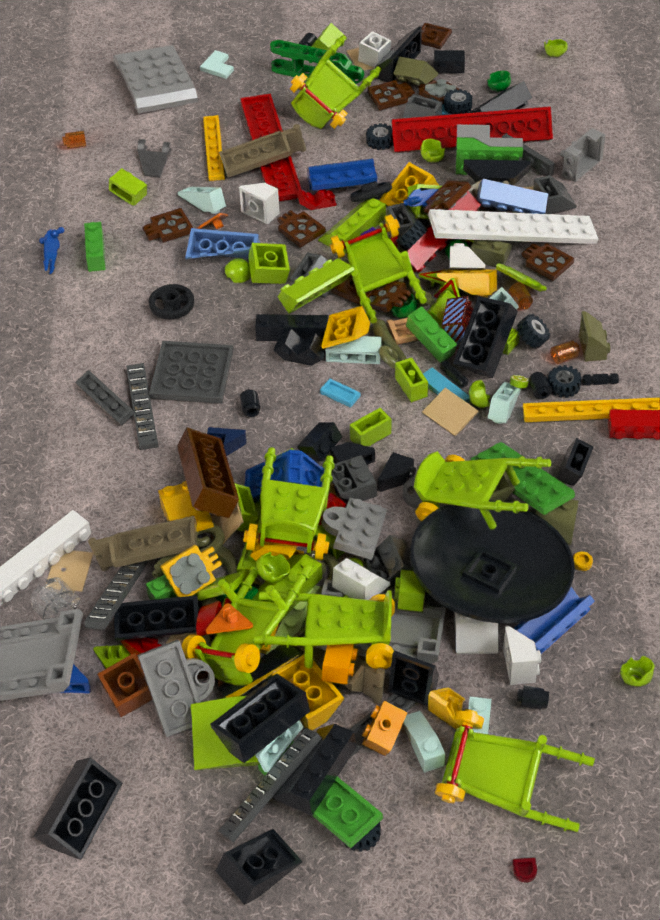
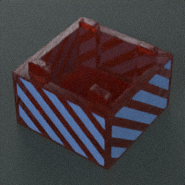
M468 296L448 298L441 326L457 343L456 349H459L474 309Z

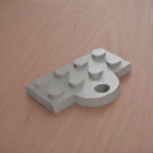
M349 498L346 508L331 507L326 509L323 513L321 524L328 533L337 536L333 546L334 549L372 560L387 509L379 505L363 502L360 499Z
M179 640L137 655L165 736L169 737L191 728V704L200 703L208 697L214 687L215 677L211 667L197 658L186 659ZM200 671L208 672V678L204 682H199L197 679Z

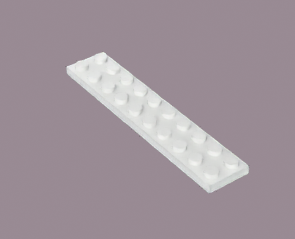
M430 209L428 214L435 238L595 244L598 241L590 216L441 209Z

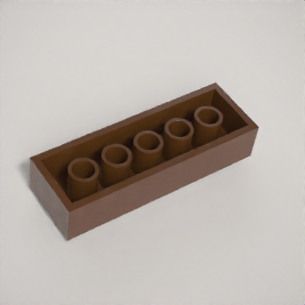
M186 427L177 447L192 507L201 512L212 513L217 517L230 518L239 501V497L221 438Z

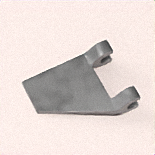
M139 139L137 151L144 175L160 178L167 158L172 151V148H170L171 143L164 142L162 152L146 151V139Z

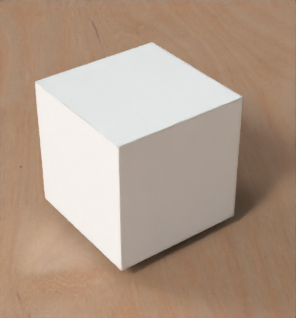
M372 31L359 43L358 61L375 68L376 64L390 52L391 40Z

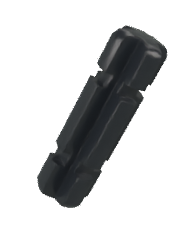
M448 360L441 362L440 369L446 372L454 382H458L457 384L461 388L468 385L469 380Z
M608 373L593 374V376L591 374H584L582 376L583 385H591V383L593 385H604L609 382L611 384H618L619 382L618 373H610V375Z

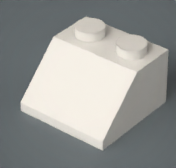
M266 183L242 185L239 187L242 213L267 225L280 214L277 188Z
M455 243L454 246H450L449 269H485V264L469 247H465L463 243Z
M347 558L333 568L332 587L350 598L369 600L372 596L380 594L390 586L389 581Z
M454 612L456 654L498 653V623L475 620Z
M510 626L505 627L503 652L510 685L535 683L536 675L540 674L538 664L541 663L540 650L536 651L534 641Z

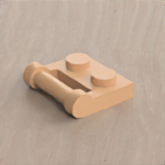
M407 318L386 321L387 328L397 345L418 340L406 327Z

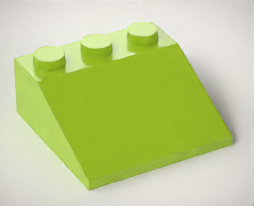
M246 696L191 704L194 770L255 766L260 764L255 755L245 763L233 756L210 725Z

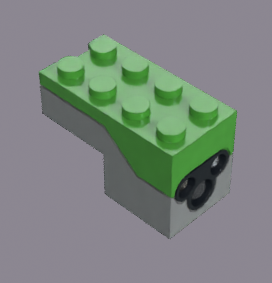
M457 124L456 174H467L463 170L464 159L522 160L523 138H490V125Z

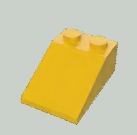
M408 162L391 184L392 189L384 193L379 201L385 203L386 206L401 204L408 198L409 186L415 184H439L433 175Z
M446 269L437 273V277L446 282L454 278L458 288L471 295H477V297L487 298L488 295H492L493 292L497 291V269Z
M359 306L329 315L321 345L323 349L357 340L368 333L370 321L363 307Z
M186 481L182 484L166 486L158 490L161 507L168 522L195 516L197 532L214 527L209 512H201L192 507Z

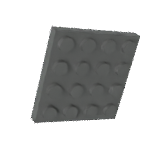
M162 341L149 391L150 398L223 403L234 352L233 345Z

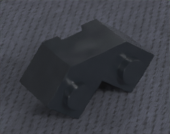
M290 329L279 335L273 351L285 361L312 366L323 360L326 348H322L323 339L316 333L303 340Z

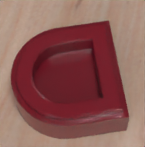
M536 857L512 859L514 875L519 881L528 883L536 878Z

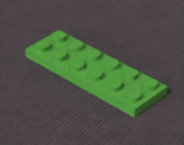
M499 442L472 457L471 460L519 458L522 455L504 443ZM512 466L520 481L518 485L514 486L515 490L512 493L543 515L575 497L573 489L543 469L529 466L524 468Z
M258 765L259 771L266 775L268 772H264L261 765ZM339 777L335 779V782L313 814L314 818L350 848L384 819L383 813Z

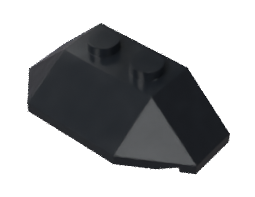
M464 159L463 170L476 183L482 179H487L500 183L508 181L509 185H514L529 172L531 161Z

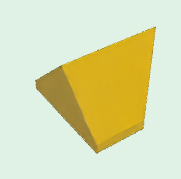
M449 687L430 691L428 696V710L454 729H457L461 725L454 722L456 711H462L465 698Z

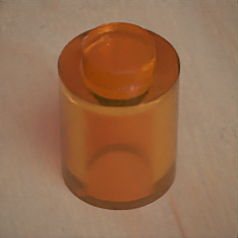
M84 130L65 133V136L62 137L63 145L67 146V149L86 147Z
M519 282L510 287L509 294L518 304V309H528L533 303V298L525 284Z
M573 340L556 345L550 349L551 357L556 364L576 358L580 352L579 345Z

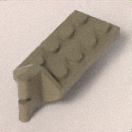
M295 124L291 129L280 130L220 151L219 154L227 177L229 178L292 156V153L297 151L305 152L306 146L299 124Z
M195 516L116 533L110 537L98 540L90 538L88 543L96 556L101 570L106 571L111 566L116 568L182 553L191 546L197 545V521Z
M305 628L292 637H305ZM293 646L301 653L300 656L304 654V646ZM313 646V660L322 670L326 650ZM357 655V660L352 661V663H355L354 674L349 676L347 685H342L350 691L363 692L373 699L374 704L380 705L383 697L385 669H374L367 664L366 656Z

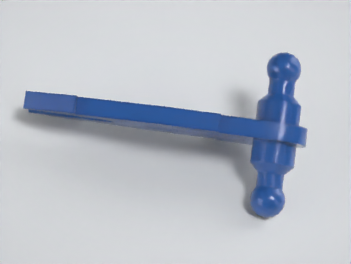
M438 189L413 190L403 203L405 206L409 205L410 207L427 206L426 201Z
M59 227L57 230L50 229L45 234V237L39 239V242L44 244L43 263L45 271L48 270L50 261L49 274H52L55 269L57 249L60 247L58 237L59 234L64 233L63 227Z

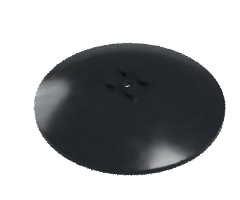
M448 504L429 514L415 530L410 546V561L417 580L437 602L465 617L491 623L529 621L555 609L570 591L575 567L573 555L567 542L550 523L529 510L527 512L519 511V513L489 510L497 525L495 529H489L479 509ZM487 570H491V571H493L494 573H488V572H486V571H487Z

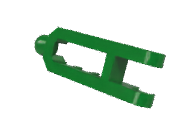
M274 40L270 43V51L282 57L291 58L292 61L275 59L271 63V69L275 73L291 77L300 76L304 73L309 78L315 66L304 64V60L309 61V63H318L327 50L283 40ZM336 52L334 56L329 58L355 84L363 80L364 70L359 66L352 65L351 60L345 54Z

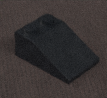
M394 650L388 692L428 706L429 693L437 688L439 674L436 666Z
M271 829L225 852L215 871L245 905L260 897L300 865L302 860L274 829Z

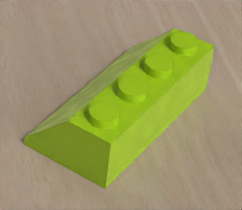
M375 198L358 204L320 237L318 241L330 247V244H332L330 238L337 235L340 241L346 237L348 241L359 237L360 234L372 227L376 228L385 220L386 204Z
M339 258L334 261L330 259L323 264L322 268L318 269L316 267L311 270L305 278L301 276L294 281L293 285L287 284L282 287L277 297L288 314H291L345 282L355 269Z
M307 554L292 555L287 560L291 568L289 574L283 580L276 583L265 581L258 588V593L252 600L269 602L268 600H259V592H266V588L269 585H272L277 592L288 593V589L292 588L298 578V572L302 571L306 564L312 567V571L309 574V580L305 581L299 593H309L322 579V564ZM293 601L292 605L290 606L289 610L284 615L282 620L294 609V607L299 602Z

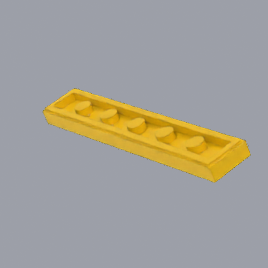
M219 115L204 116L209 181L225 180L224 165L219 154L222 151Z

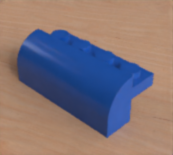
M373 158L307 167L308 183L312 191L362 185L377 181Z
M571 587L565 599L555 609L538 618L520 622L513 629L534 641L536 651L540 650L542 654L590 611L589 606L595 601L591 595L579 598Z

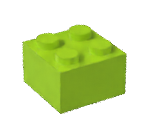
M252 243L248 254L252 283H286L290 272L286 245Z

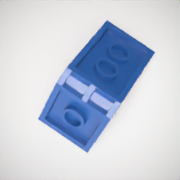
M289 450L276 456V460L273 462L274 472L270 480L322 487L321 476L324 473V468L304 452ZM265 462L245 471L244 486L250 488L254 503L260 501L263 477L262 468L265 466Z

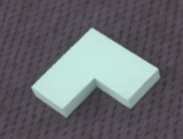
M215 50L200 66V71L227 79L234 71V67L224 64L229 58L228 54Z

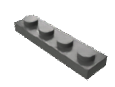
M507 133L502 136V138H513ZM523 144L522 160L531 161L530 167L538 170L539 173L552 176L555 163Z
M89 370L75 382L121 426L135 414L125 402Z

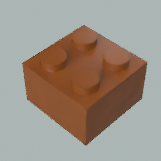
M136 653L97 674L120 717L153 700Z

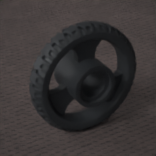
M377 181L361 186V189L351 193V201H366L371 198L380 199L383 193H387L392 189V185L390 182L377 184Z
M179 284L161 286L154 290L149 297L150 310L154 315L163 319L171 320L184 317L194 306V295L191 290ZM157 299L163 300L164 309L161 310L155 305ZM181 303H187L183 308H181Z

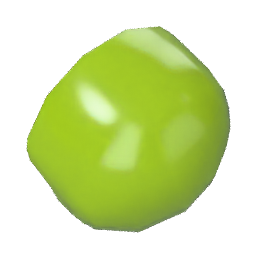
M549 39L547 44L544 42V48L547 55L559 57L567 51L568 44L562 39Z
M426 139L422 143L420 153L427 162L437 163L444 158L445 148H441V142L438 140Z
M241 258L229 261L225 266L226 277L231 278L234 283L248 281L251 278L249 262Z
M477 380L473 382L469 387L470 401L478 408L489 407L491 404L488 401L490 395L486 394L483 381Z
M269 552L258 559L257 570L262 579L276 583L283 580L289 574L291 568L283 555L272 556V553Z
M641 656L639 660H634L631 657L621 666L620 675L624 682L630 686H645L652 680L655 665L646 656Z

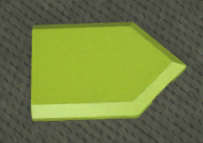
M497 263L496 269L540 292L547 290L546 286L512 267Z
M245 570L215 578L216 581L192 596L197 595L198 600L201 601L225 594L218 585L221 579H225L233 591H235L240 586V583L245 581L249 572Z

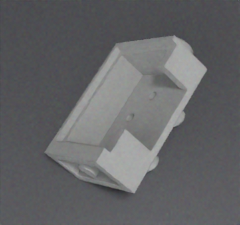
M592 128L576 142L573 141L566 150H562L560 152V156L564 157L562 175L576 182L599 163L603 158L606 135Z

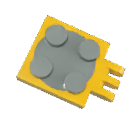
M193 545L160 566L177 597L192 596L216 581L212 571L220 567L222 562L219 560L212 563V561L218 558L217 553L209 556L214 551L213 546L200 552L198 546Z

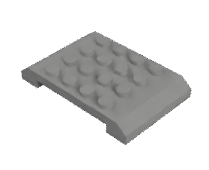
M173 45L113 56L114 64L120 70L138 114L198 102L196 89Z
M325 579L321 595L345 596V594L332 587V580ZM427 595L426 600H424L422 612L397 609L398 601L394 600L395 613L391 617V642L389 646L397 652L427 663L437 662L446 607L430 595ZM372 643L355 644L354 648H358L357 655L366 656V651ZM327 645L317 647L321 650H326Z
M80 609L62 611L57 618L0 627V701L64 692L70 684L83 617Z

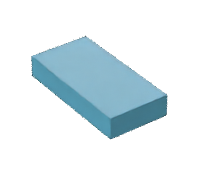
M329 379L320 389L321 394L350 408L361 396L360 392L332 379Z

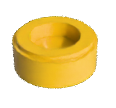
M577 552L574 554L575 569L587 571L592 567L593 558L589 553Z

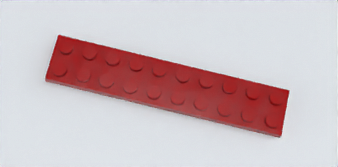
M271 93L240 98L251 140L282 130ZM291 156L260 166L264 183L278 189L279 201L298 198L297 193L301 190V186Z
M551 106L391 120L394 152L420 150L423 141L426 139L440 141L441 148L456 147L457 124L490 125V138H502L507 133L513 138H523V142L553 139Z

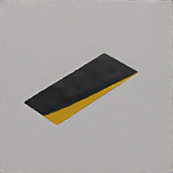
M279 645L260 658L258 667L250 673L253 679L251 684L240 686L225 682L217 689L226 698L241 696L301 653L291 645H289V648H287V645Z

